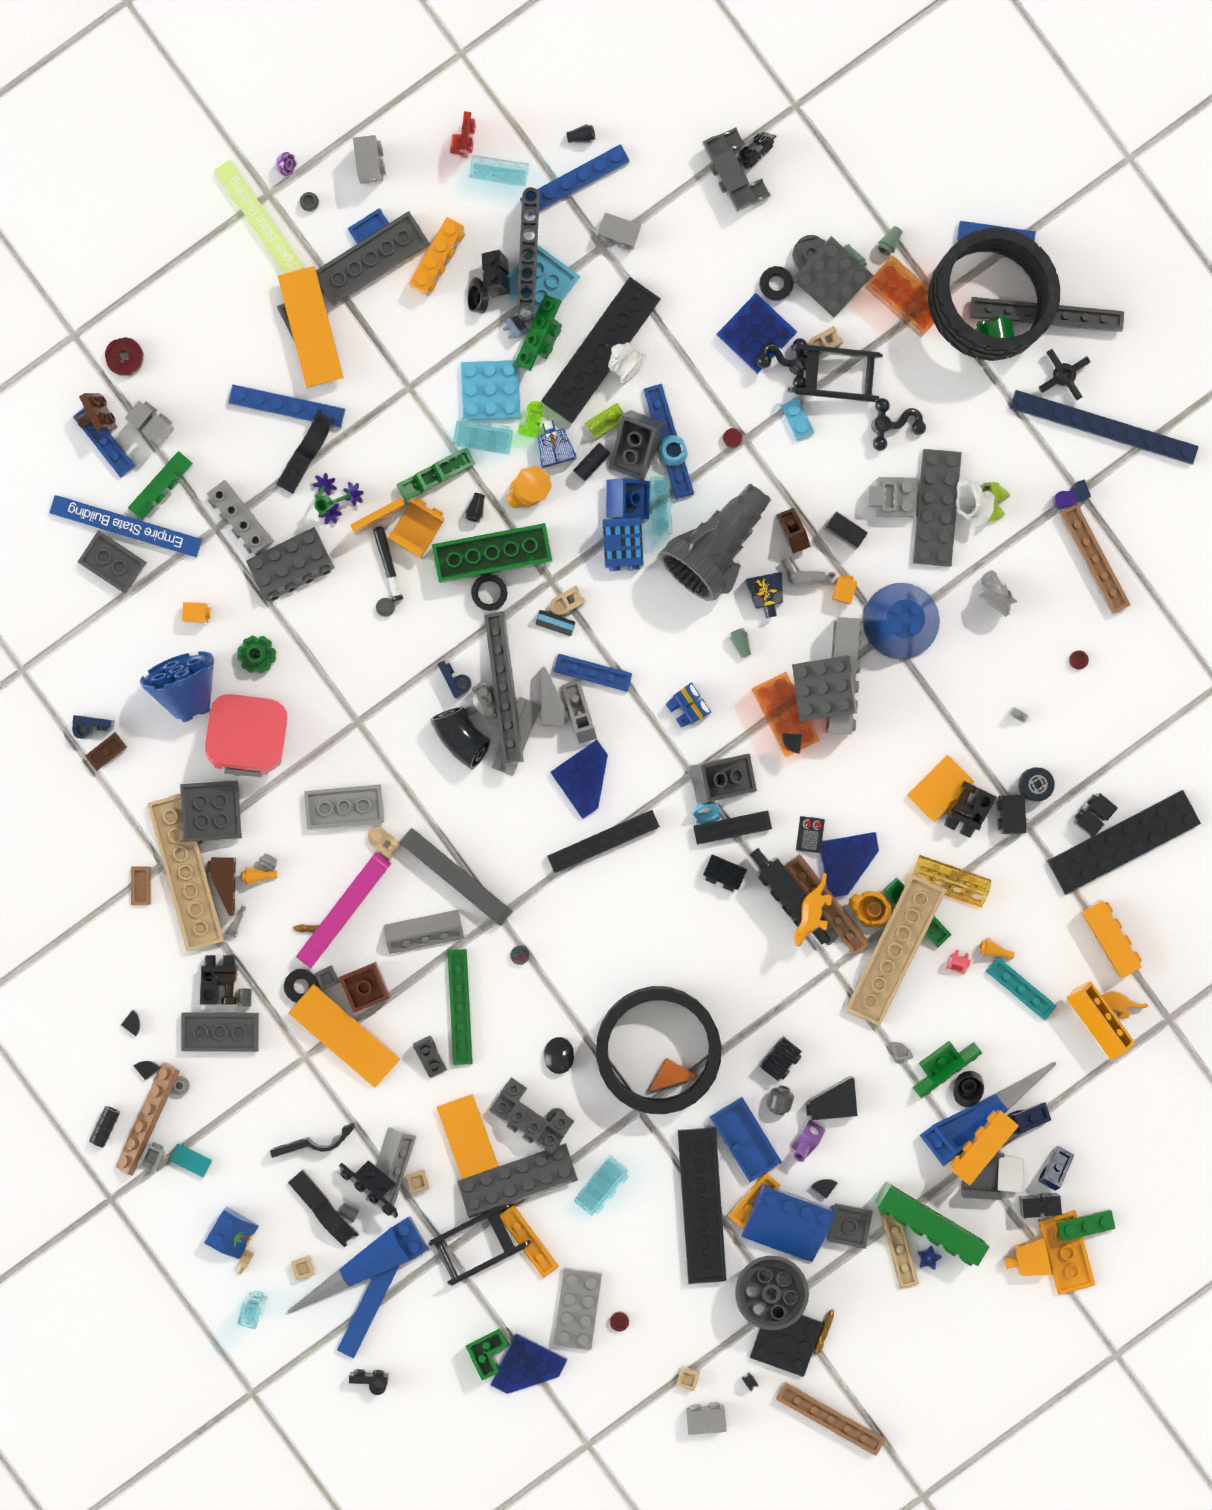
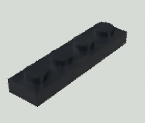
M766 810L695 825L693 829L696 843L699 845L770 830L772 826L769 812Z

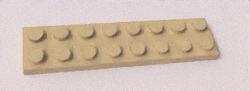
M180 794L147 803L186 950L191 951L224 942L225 939L199 842H183Z
M911 872L845 1008L846 1011L878 1026L881 1025L947 891L946 888Z

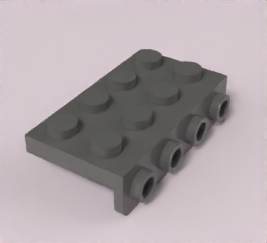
M315 527L246 560L255 582L266 601H275L280 595L286 592H293L298 586L309 584L315 578L327 575L335 568Z

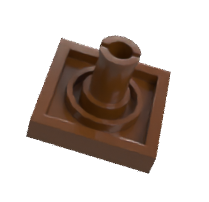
M84 393L79 396L86 410V413L76 417V422L80 421L78 423L80 428H84L91 422L96 431H112L117 428L116 418L112 412H109L106 406L107 401L100 393Z

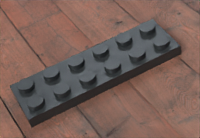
M410 211L317 269L319 284L332 305L335 306L424 249L430 243Z
M923 449L913 564L952 567L957 511L955 505L957 499L956 487L960 477L962 452Z
M565 1143L559 1145L553 1155L544 1150L461 1179L457 1183L469 1218L578 1181L567 1144Z

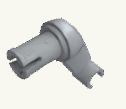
M792 556L781 561L789 575L788 581L791 584L820 585L824 584L825 581L828 585L836 583L835 580L831 581L829 579V576H836L835 572H829L826 575L825 572L799 570Z

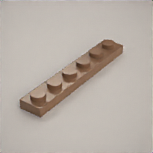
M1075 504L1060 512L1068 531L1112 614L1130 606L1131 604L1079 505Z
M800 854L784 864V867L807 895L820 884L821 880ZM824 886L821 895H831L832 901L831 906L824 903L822 914L855 956L867 948L870 942L827 887Z
M162 1063L115 1166L127 1175L133 1176L137 1163L180 1073V1070L169 1063Z
M786 1381L776 1396V1400L877 1456L886 1440L881 1435Z

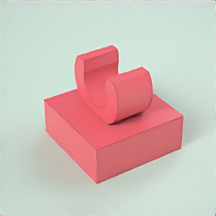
M956 950L949 959L946 969L964 975L970 966L971 960L968 959V953L964 957L958 956L959 950Z

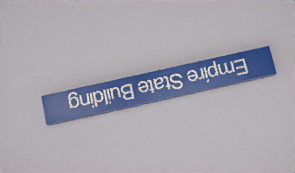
M54 495L49 512L53 515L196 558L203 540Z

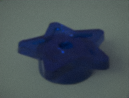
M932 1245L925 1251L917 1252L921 1258L920 1268L929 1266L935 1270L936 1262L942 1258V1255L934 1252Z

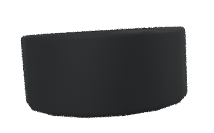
M482 575L472 585V600L482 610H497L507 600L506 584L496 575ZM491 581L499 586L501 594L495 603L486 604L480 600L478 590L484 582Z

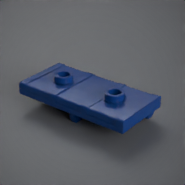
M742 1096L709 1116L749 1182L782 1163Z

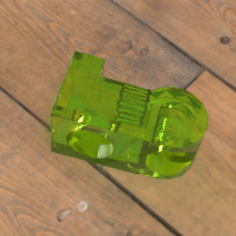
M532 401L527 406L528 417L525 426H519L518 434L537 439L544 408L540 402Z

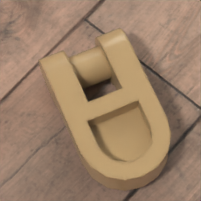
M832 326L810 339L808 345L836 348L844 342L841 337H838L835 326ZM827 336H829L832 340V342L829 344L825 339Z
M577 585L552 599L550 609L554 614L564 615L586 602L579 595ZM572 596L575 602L569 604L566 598Z
M374 827L368 833V841L388 859H391L394 856L395 850L400 849L402 846L398 840L381 827ZM388 840L391 844L386 849L383 844Z

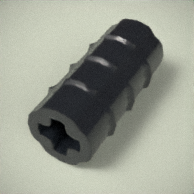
M598 443L573 471L585 482L611 453L601 443Z
M106 1105L100 1114L89 1142L104 1148L121 1112Z

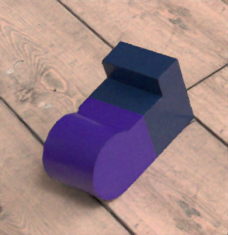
M1085 479L1074 483L1075 489L1056 493L1052 500L1054 506L1062 509L1090 498L1091 495Z

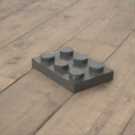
M99 530L77 561L124 594H127L147 564L146 561Z

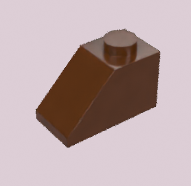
M794 508L776 514L793 554L811 547L807 532Z

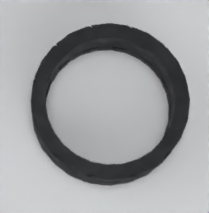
M993 227L981 229V231L977 230L965 235L950 248L933 271L928 288V305L938 332L952 347L962 354L973 358L997 361L1007 359V357L1012 358L1023 353L1047 331L1058 311L1061 287L1056 268L1041 246L1039 247L1035 241L1022 233ZM992 252L1008 257L1021 266L1030 277L1037 296V313L1030 330L1010 338H997L985 335L967 324L957 312L950 292V276L955 262L969 254Z
M650 986L637 989L623 996L609 1009L601 1022L597 1035L596 1059L603 1081L619 1101L634 1110L644 1113L669 1114L681 1111L695 1104L708 1092L719 1071L722 1045L718 1029L710 1013L697 999L684 991L672 987ZM663 1000L674 1002L687 1008L704 1026L709 1044L706 1065L698 1080L680 1094L668 1098L644 1097L629 1090L614 1074L609 1063L608 1042L614 1026L628 1010L648 1001Z

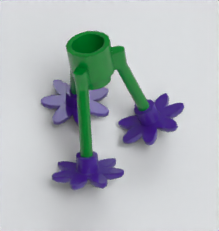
M324 473L323 478L318 475L315 476L318 482L313 483L312 486L319 488L318 494L315 495L314 507L319 512L318 517H325L326 525L330 522V519L333 523L337 524L335 516L342 515V512L336 511L339 507L338 502L352 499L353 506H356L357 501L363 503L360 496L364 494V491L358 490V483L353 486L351 482H348V488L343 489L347 494L332 500L329 497L331 495L330 489L337 490V487L332 484L336 479H328L327 473ZM324 490L328 496H322Z

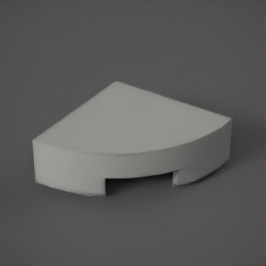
M1012 707L1009 715L1023 723H1026L1029 717L1015 707Z
M891 1042L894 1062L913 1058L911 1051L904 1044Z

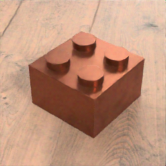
M376 961L339 977L353 1013L391 997Z

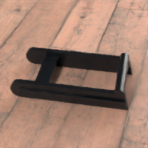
M805 344L791 345V350L807 352L805 388L788 387L787 392L797 395L876 402V400H879V396L872 395L875 359L883 357V354L880 352ZM819 353L867 358L864 394L817 390Z
M513 1203L483 1213L430 1240L429 1245L436 1246L451 1277V1280L447 1281L448 1285L453 1286L522 1251L532 1243L531 1240H527L514 1246L498 1214L511 1207ZM488 1218L504 1253L458 1276L442 1241Z

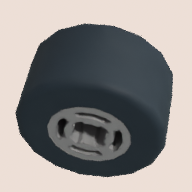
M1033 767L1021 774L1018 787L1020 793L1025 795L1026 799L1040 802L1052 795L1055 781L1048 770Z

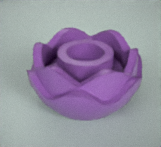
M289 152L281 153L276 159V168L283 176L293 174L294 168L297 165L295 156Z

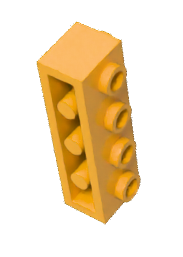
M446 217L409 282L411 288L425 296H428L429 292L432 293L434 291L438 276H442L447 267L445 266L447 260L452 259L456 252L455 246L458 242L461 243L465 236L463 225Z
M1099 900L1080 911L1119 978L1123 979L1142 967L1140 964L1142 960L1139 954L1131 949L1132 942L1127 935L1124 936L1120 929L1123 927L1117 918L1114 919L1111 915L1113 910L1108 902L1104 903L1103 900Z
M1091 981L1074 988L1066 997L1110 1060L1127 1053L1135 1044V1041Z
M1001 1110L992 1111L987 1117L988 1122L985 1126H980L974 1134L976 1137L972 1142L969 1140L962 1148L963 1153L960 1156H955L950 1163L951 1167L949 1169L968 1185L972 1184L1019 1126Z

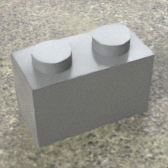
M605 212L597 238H600V241L605 244L611 245V242L618 244V248L629 251V249L634 250L641 230V224Z
M719 1402L709 1403V1406L692 1404L689 1408H686L688 1435L727 1432L725 1407L720 1405Z

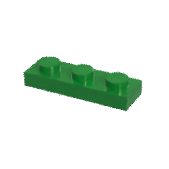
M1110 1209L1056 1222L1059 1240L1062 1242L1116 1229L1113 1213Z

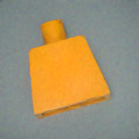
M1042 1235L1013 1246L1015 1256L1004 1258L1006 1269L1017 1267L1018 1273L1021 1276L1052 1274L1045 1238Z

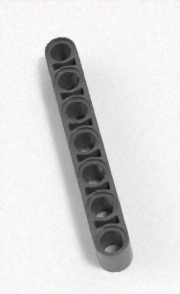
M528 187L523 191L521 209L517 315L519 320L524 323L532 321L535 315L540 196L538 190L533 187ZM530 193L536 195V199L532 202L526 200V196ZM527 213L535 214V219L532 221L526 220L525 215ZM532 232L535 236L532 240H526L524 234ZM524 252H533V258L525 259L523 257ZM525 270H530L533 276L526 279L522 276V273ZM523 290H531L532 295L529 298H524L521 295ZM524 308L531 311L530 316H521V310Z
M412 827L399 841L402 846L499 926H502L513 911Z

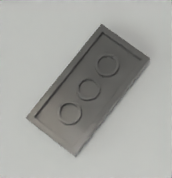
M182 1012L181 1051L258 1052L259 1013Z

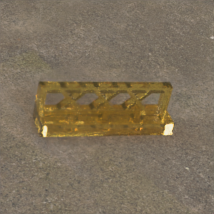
M919 855L913 872L916 875L926 876L927 880L933 883L937 881L944 882L945 886L942 887L947 889L946 896L981 908L990 892L991 879ZM953 888H961L964 892H955ZM978 894L981 895L982 898L981 900L972 898L971 895Z

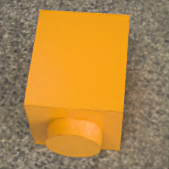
M843 574L842 577H837L831 600L849 605L852 603L857 581L853 580V576Z
M183 602V622L208 623V619H211V608L208 607L207 603Z

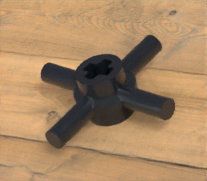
M1050 349L1046 354L1055 366L1053 378L1038 387L1040 392L1044 393L1056 384L1067 386L1076 401H1078L1083 396L1074 383L1076 372L1091 363L1090 359L1086 356L1074 365L1061 363L1054 350ZM1067 372V373H1068L1067 378H1066V377H1063V378H1062V377H1061V374Z

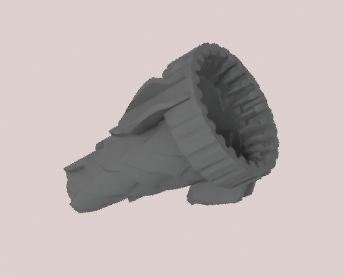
M749 483L721 511L716 510L707 522H702L696 529L681 534L666 544L659 554L666 570L684 588L705 601L716 600L720 594H729L736 582L741 567L739 563H734L733 559L744 548L742 544L749 538L753 532V527L761 519V514L771 501L770 497Z

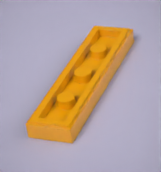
M514 1204L499 1214L503 1224L518 1244L531 1240L532 1243L526 1246L523 1251L543 1278L559 1267Z

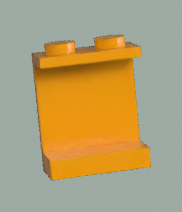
M411 498L410 504L395 529L390 532L388 539L422 559L445 518L442 517L443 513L434 507L432 510L427 508V503L423 500Z

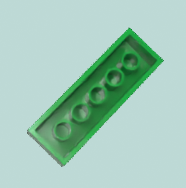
M546 523L432 544L440 584L553 563Z
M887 1181L875 1200L878 1205L877 1208L881 1213L888 1217L890 1214L893 1215V1218L896 1219L895 1221L903 1226L908 1224L914 1233L921 1237L923 1234L926 1235V1238L936 1246L943 1245L945 1251L955 1257L958 1254L959 1258L969 1266L973 1264L979 1266L990 1247L985 1240Z

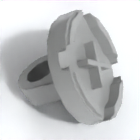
M481 682L472 688L471 696L474 704L465 708L468 716L478 711L489 720L497 717L494 688L492 686L488 687L487 683Z

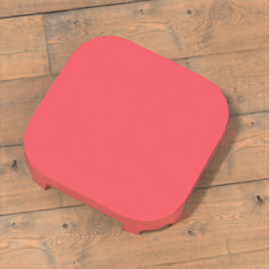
M224 694L218 697L210 708L205 740V757L214 765V768L222 770V767L260 771V775H266L268 772L275 770L281 764L285 741L287 711L284 706L278 701L235 694Z

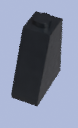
M848 1076L811 1097L809 1104H806L807 1116H810L811 1120L858 1116L854 1077Z

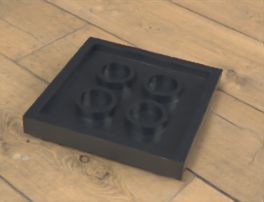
M773 1309L772 1313L775 1318L783 1316L782 1309ZM802 1314L797 1322L786 1329L779 1331L759 1329L749 1357L804 1377L823 1322Z

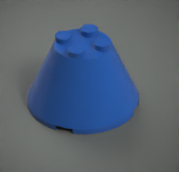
M894 583L878 590L868 601L863 614V628L868 641L879 653L893 659H909L920 655L931 646L939 630L940 618L934 600L926 591L909 583Z
M198 651V655L193 656L185 653L172 657L150 668L148 675L145 678L144 676L140 678V685L173 717L181 719L182 722H188L193 719V716L206 714L210 711L214 657L212 653L206 651Z

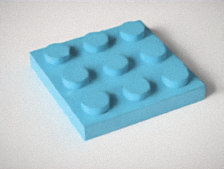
M539 245L537 251L535 316L545 295L563 301L580 279L578 274ZM527 251L523 257L531 259L534 254L531 251ZM519 263L508 276L510 294L507 295L516 302L518 297ZM525 270L522 276L529 279L533 276V273L530 270ZM525 289L521 295L524 298H529L532 292L529 289Z
M515 360L461 362L463 420L521 418L519 367L514 365Z

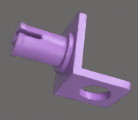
M812 1120L808 1121L803 1133L792 1145V1148L796 1150L794 1153L796 1161L804 1162L806 1157L818 1146L825 1132L823 1127ZM810 1127L816 1128L819 1135L813 1134L810 1131Z

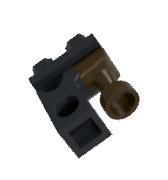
M963 781L961 785L962 793L957 800L950 802L948 809L944 813L947 815L944 826L955 831L960 821L964 824L959 833L971 838L975 830L980 831L981 825L997 797ZM970 793H973L974 797L971 803L968 804L967 800L969 798Z
M205 955L204 965L201 966L200 1005L220 1004L219 986H224L225 996L221 998V1004H237V998L233 996L234 983L238 978V965H235L234 955H223V965H216V955Z

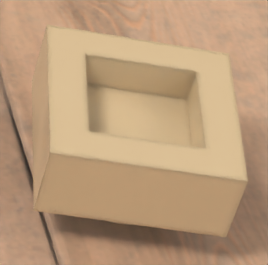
M424 1169L406 1175L411 1194L430 1188Z
M310 1255L291 1261L296 1280L315 1275Z
M681 1366L676 1386L695 1391L700 1371Z

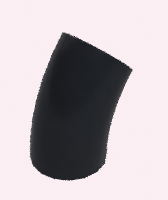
M455 707L430 718L439 739L451 754L471 770L475 769L486 755L491 739L474 726L464 707Z

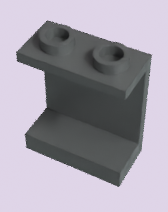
M1000 1149L971 1185L966 1184L962 1180L961 1196L963 1198L1002 1200V1192L998 1190L999 1158H1004V1153Z

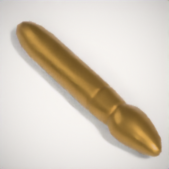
M300 924L293 926V929L299 933H314L319 925Z
M833 1309L827 1313L815 1345L816 1355L824 1347V1342L834 1318Z

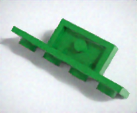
M548 295L544 296L515 360V366L531 371L537 356L548 359L549 354L553 351V345L561 333L562 324L554 319L562 303L561 300Z
M178 450L129 505L128 509L143 521L157 504L160 505L165 500V495L168 491H172L179 484L178 480L193 463Z
M950 1041L946 1042L919 1062L927 1077L912 1088L920 1098H923L940 1084L945 1083L952 1075L961 1071L971 1061L976 1060L982 1054V1051L973 1042L958 1053Z

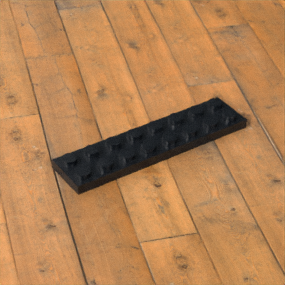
M629 277L541 402L573 424L610 372L608 363L612 355V347L619 343H631L661 301V298L632 277Z
M1180 790L1096 834L1095 837H1090L1048 859L1047 862L1063 893L1066 895L1196 827L1201 822L1184 790Z
M716 1127L679 1129L677 1131L688 1284L727 1281Z

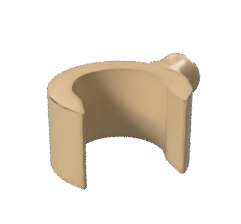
M245 1249L238 1262L237 1274H242L245 1268H247L254 1252Z

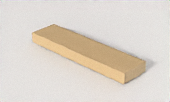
M882 1213L881 1218L900 1289L919 1284L904 1226L896 1222L893 1215L890 1214L888 1217Z

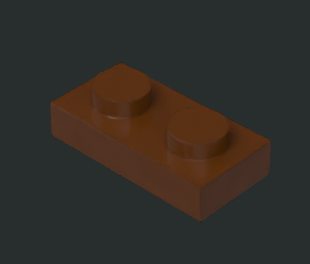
M114 732L86 754L85 757L95 770L98 771L128 747L120 736Z

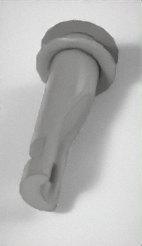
M241 906L238 916L232 922L226 934L236 937L235 934L238 933L237 929L243 917L241 912L242 910L245 911V906Z

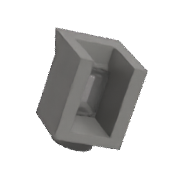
M153 1142L152 1145L148 1143L137 1165L156 1173L166 1151L162 1150L164 1146Z

